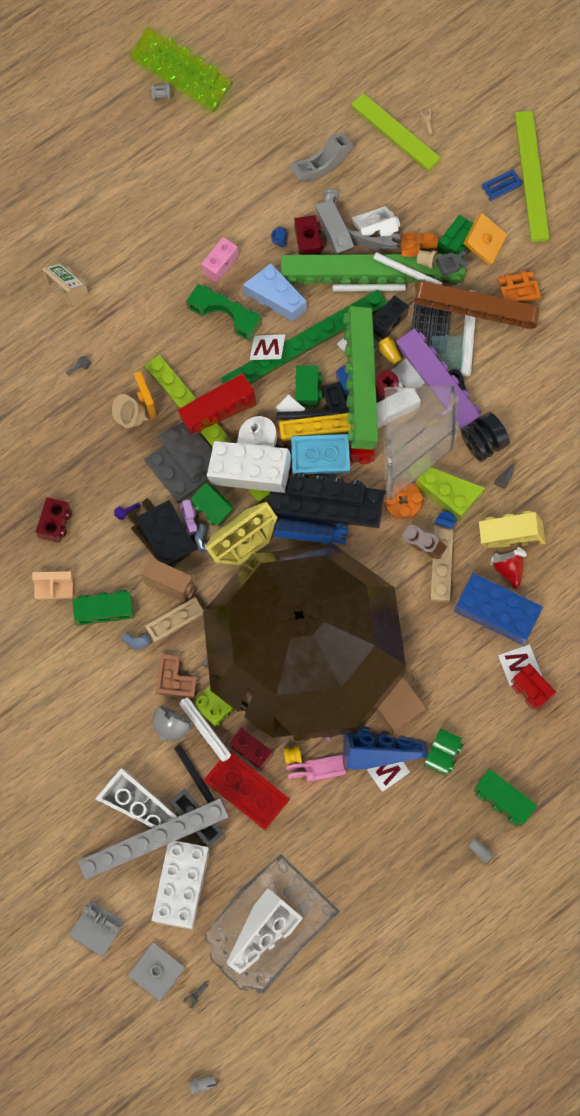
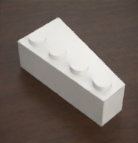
M122 768L96 797V800L151 828L179 817L141 782Z

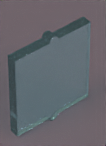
M448 334L445 336H432V347L437 352V359L439 361L443 360L448 370L462 369L463 336H449Z

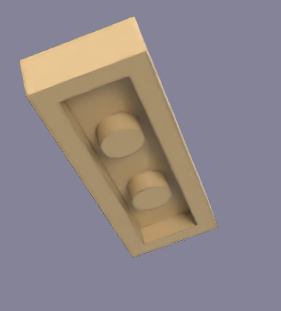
M196 597L145 625L156 644L203 617V609Z

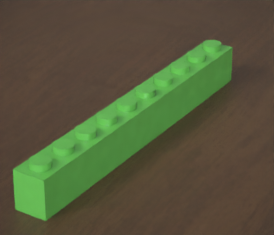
M401 254L383 255L440 282H450L452 284L464 282L465 267H461L459 272L442 276L437 264L434 269H429L427 266L417 264V257L401 256ZM437 254V257H440V256H443V255H446V254ZM282 255L281 275L291 285L296 283L307 285L323 283L329 285L332 283L386 284L393 282L396 284H404L405 282L416 284L420 281L374 260V255Z

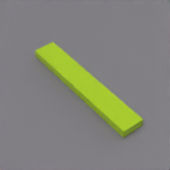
M364 93L351 103L353 110L427 172L440 162L441 157Z

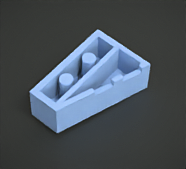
M269 264L243 284L245 296L254 298L258 303L272 308L274 312L292 322L307 311V301L272 264Z

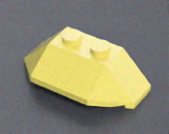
M267 502L246 509L214 532L205 548L215 563L240 565L252 554H255L270 543L277 517Z

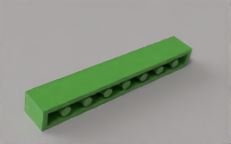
M350 306L343 318V323L346 324L344 340L347 341L345 357H347L348 361L345 366V372L348 373L346 390H349L347 397V407H349L347 423L350 424L348 440L351 441V448L373 450L378 442L372 308Z

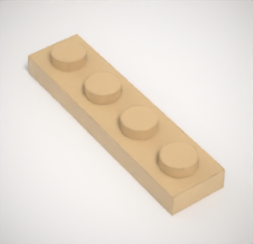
M434 526L433 534L447 548L441 559L432 558L430 601L450 602L453 530L443 526Z

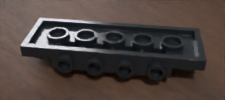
M297 473L295 476L288 478L285 493L270 491L268 504L277 516L380 528L386 491L366 488V485H363V482L359 480H352L351 483H346L341 478H333V481L325 480L323 476H314L313 479L307 478L305 474Z

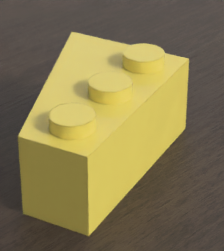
M524 511L520 515L506 514L502 518L488 517L484 521H479L481 544L485 548L510 547V544L521 542L522 546L528 545L529 541H539L540 544H546L543 522L536 512Z

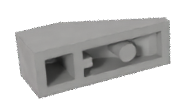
M330 199L315 205L333 254L340 255L351 251L354 248L353 242L333 200Z

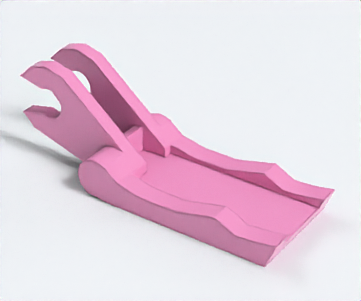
M343 754L304 761L303 764L286 766L287 770L304 768L305 772L288 774V779L306 777V782L346 774Z

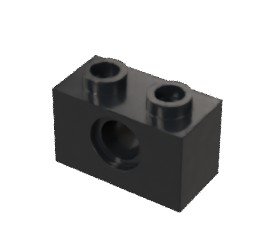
M394 295L372 319L373 333L381 339L387 338L408 315L409 305Z

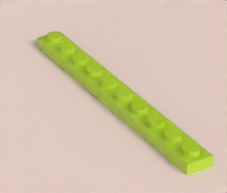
M160 355L145 364V369L179 409L196 400L195 396ZM217 423L199 432L212 449L214 441L233 443ZM247 489L258 504L267 499L270 491Z

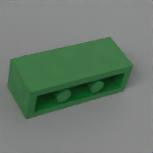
M117 590L113 594L100 592L96 596L90 597L88 595H79L77 598L72 599L74 621L77 626L134 619L132 595L127 590Z
M488 769L473 790L476 792L475 796L479 800L489 802L495 812L506 815L508 817L507 820L516 827L518 825L522 827L538 806L490 769Z

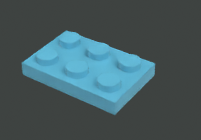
M348 434L291 436L293 475L297 473L305 475L350 473Z

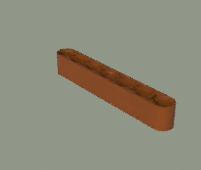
M426 281L416 283L413 301L418 305L528 329L537 327L539 307Z

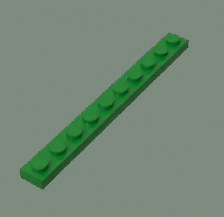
M377 289L285 341L281 359L252 360L221 377V382L224 384L243 373L249 384L345 331L346 324L343 323V318L350 306L372 308L373 315L379 312L387 302Z

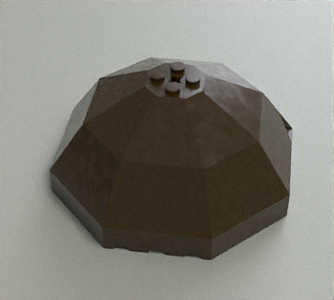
M334 544L252 554L203 611L210 691L237 712L245 711L244 717L272 738L293 736L295 741L310 740V738L358 734L406 674V662L395 587ZM303 612L304 618L296 620L295 613ZM248 689L253 692L250 703L246 694Z

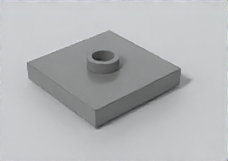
M152 943L128 976L161 1002L185 970V967L155 943Z

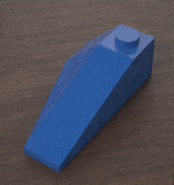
M363 727L358 734H344L343 757L346 768L353 770L370 769L428 756L425 743L402 736L396 739L388 736L386 732H381V735L369 732L370 728Z

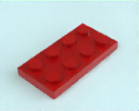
M229 750L231 753L230 758L224 762L219 760L203 781L266 831L290 799Z

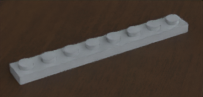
M220 798L77 862L86 880L230 817L223 798Z

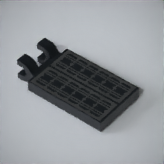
M414 303L411 330L415 328L418 333L422 332L427 340L425 341L427 346H432L437 353H446L450 312Z

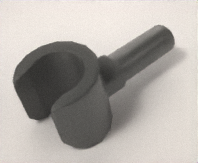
M81 356L77 364L66 373L69 376L80 367L86 370L90 367L91 362L85 356Z
M204 983L193 995L185 997L183 1003L188 998H191L193 1005L189 1008L196 1006L198 997L208 985Z

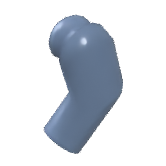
M126 632L121 639L134 650L146 648L151 643V637L147 634L134 638Z

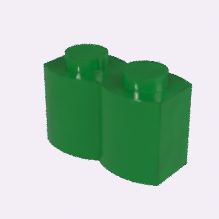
M440 728L423 766L444 776L447 772L451 773L456 763L452 760L455 754H460L464 745L460 743L462 738Z

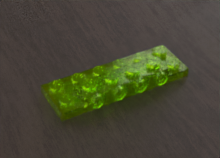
M147 27L129 55V58L214 113L233 82L218 73L219 69L211 63L209 65L204 64L205 60L197 54L195 57L190 54L191 51L183 45L181 48L176 45L177 42L168 36L166 39Z

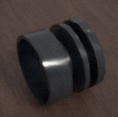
M487 412L477 419L478 424L471 422L469 426L461 428V435L467 448L480 462L485 461L487 457L493 456V450L499 452L510 444L506 429L492 412Z

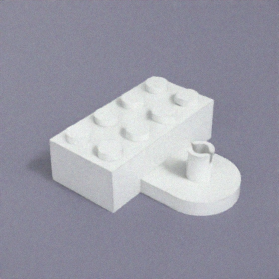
M256 416L243 423L239 431L237 443L214 441L207 478L212 485L285 493L292 457L288 449L275 447L277 430L273 422L266 417Z

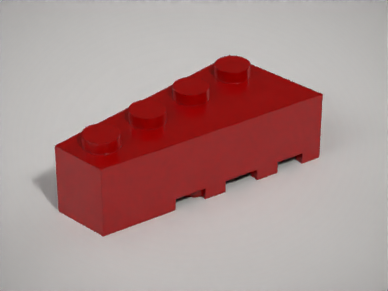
M242 373L177 411L191 435L257 406L254 390Z

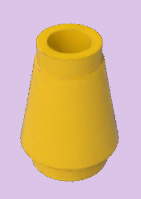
M390 337L383 339L377 344L378 350L393 365L402 360L394 340H391Z

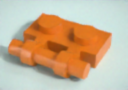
M525 270L520 271L519 274H504V277L497 278L498 285H506L500 289L502 298L522 303L540 300L541 295L537 280L529 281V279L535 278L534 271L527 272ZM517 281H521V282H522V283L514 284V285H513V282H517Z

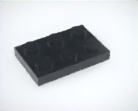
M170 500L136 517L140 528L160 562L170 565L197 551L195 544Z

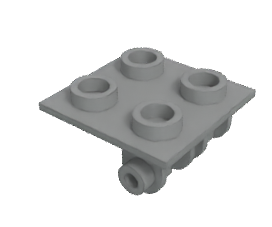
M91 900L84 907L83 914L69 936L103 957L125 922Z

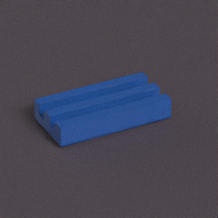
M511 170L483 183L482 189L485 190L486 196H489L488 199L492 201L521 187L522 182L515 171ZM513 176L512 179H510V180H508V181H506V182L504 181V182L500 183L499 185H497V186H495V187L489 189V187H491V186H493V185H495V184H497V183H499V182H501V181H503V180H505V179H508V178H510V177Z

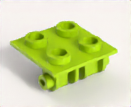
M210 686L192 702L198 711L210 721L209 723L213 727L219 726L225 719L224 717H228L227 714L229 712L232 713V710H234L230 705L212 693Z

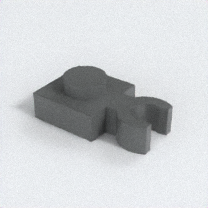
M460 252L457 257H455L454 253L437 257L435 262L442 276L459 272L461 267H467L470 260H462L466 252Z

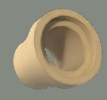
M420 250L417 256V264L434 269L437 251Z

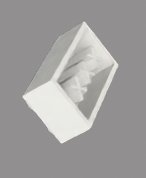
M173 841L168 844L151 921L158 924L194 930L210 852L209 847Z

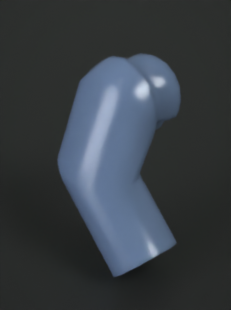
M199 524L197 527L195 542L199 552L207 553L208 551L205 546L208 542H204L207 527L203 524Z

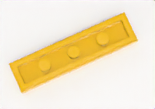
M348 413L279 421L281 441H289L291 436L346 434L350 429V424L347 423Z

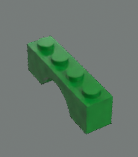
M197 283L186 300L187 309L202 317L215 311L228 314L234 321V333L250 342L261 326V316L256 311L247 310L239 302L228 300L225 295L213 292L206 285L202 286Z

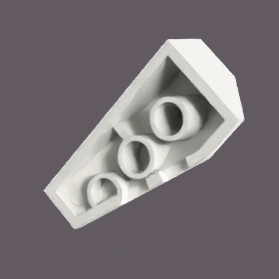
M267 888L254 904L226 963L241 974L256 962L260 954L267 948L271 950L275 947L274 943L277 940L290 935L303 918Z

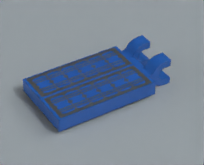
M278 516L274 537L332 544L333 541L345 545L346 538H342L339 535L347 537V527L341 526H348V524Z

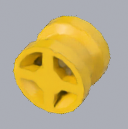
M295 745L293 748L283 747L286 766L295 763L302 764L299 745Z

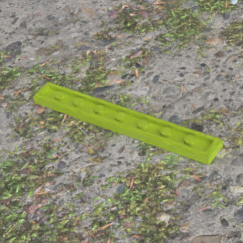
M533 111L515 112L531 243L549 241V231Z

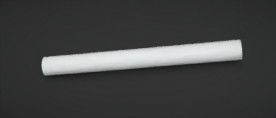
M377 252L373 257L374 260L420 281L442 285V282Z
M333 284V292L376 291L377 289L379 291H406V284Z

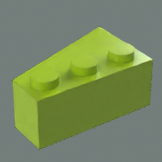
M428 467L416 481V487L420 492L444 511L453 513L458 522L481 499L485 491L484 487L432 467Z

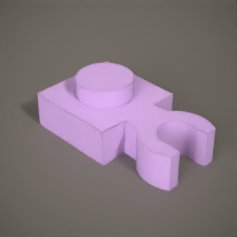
M184 500L179 508L183 524L189 536H192L197 532L194 522L196 511L191 506L190 500Z

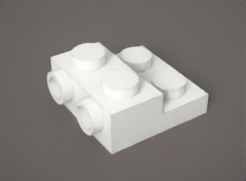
M386 206L352 217L354 226L362 236L372 235L375 231L381 236H390L394 232L399 231L400 222L398 217H395L393 212L389 211Z

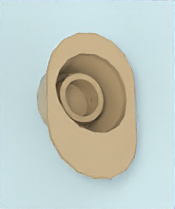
M120 394L115 398L112 404V416L117 423L129 429L140 426L143 421L148 420L142 403L126 394Z

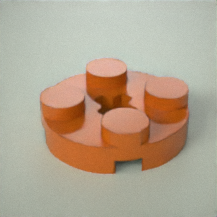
M399 481L387 490L385 507L387 512L396 519H411L421 510L423 496L415 485L406 481ZM406 497L408 504L403 503L401 505L399 498Z

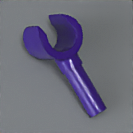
M138 502L127 507L125 510L118 506L114 510V515L119 520H123L128 512L141 505Z

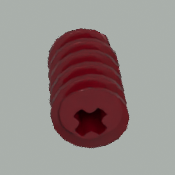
M385 370L375 378L376 403L391 397L398 389L399 379L394 372Z

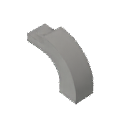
M344 133L332 135L318 153L308 159L293 162L290 169L300 181L308 179L309 182L315 181L337 167L348 155L353 145Z

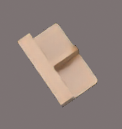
M32 572V580L35 584L34 598L36 600L73 598V575L71 572Z

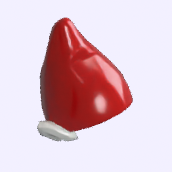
M520 547L506 554L498 555L495 553L491 557L490 565L514 589H518L523 573V557H526L527 554Z

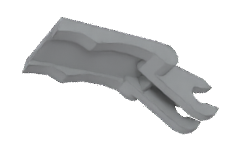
M348 229L354 244L375 251H381L382 249L396 250L398 249V243H401V237L397 233H393L390 236L369 237L366 235L362 236L359 231Z

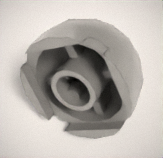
M159 705L152 719L153 727L159 733L158 737L166 742L169 739L176 741L185 737L190 731L193 722L187 717L183 720L179 712L166 706L160 707Z

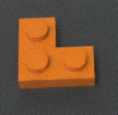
M414 232L401 233V256L417 257L420 248L437 249L438 247L437 234L425 232L424 234H415Z

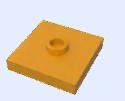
M480 213L463 244L485 263L491 265L507 234L483 213Z
M136 372L134 376L139 390L137 396L140 403H144L150 420L154 419L157 416L154 402L142 372Z

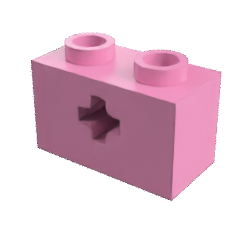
M223 237L201 263L202 274L218 283L239 257L238 247Z

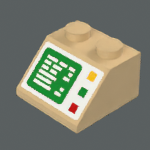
M57 263L42 269L47 286L73 308L88 294L87 283L81 277L77 278L68 266L64 267L61 263Z

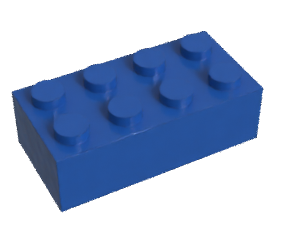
M472 573L456 604L454 612L524 646L543 606Z

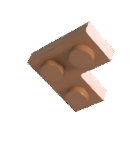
M160 655L156 694L195 698L197 678L178 676L180 656Z

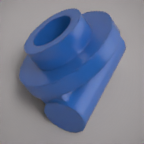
M280 226L274 229L271 233L272 242L279 245V247H286L287 229Z
M442 511L436 517L435 524L453 530L457 520L453 513Z

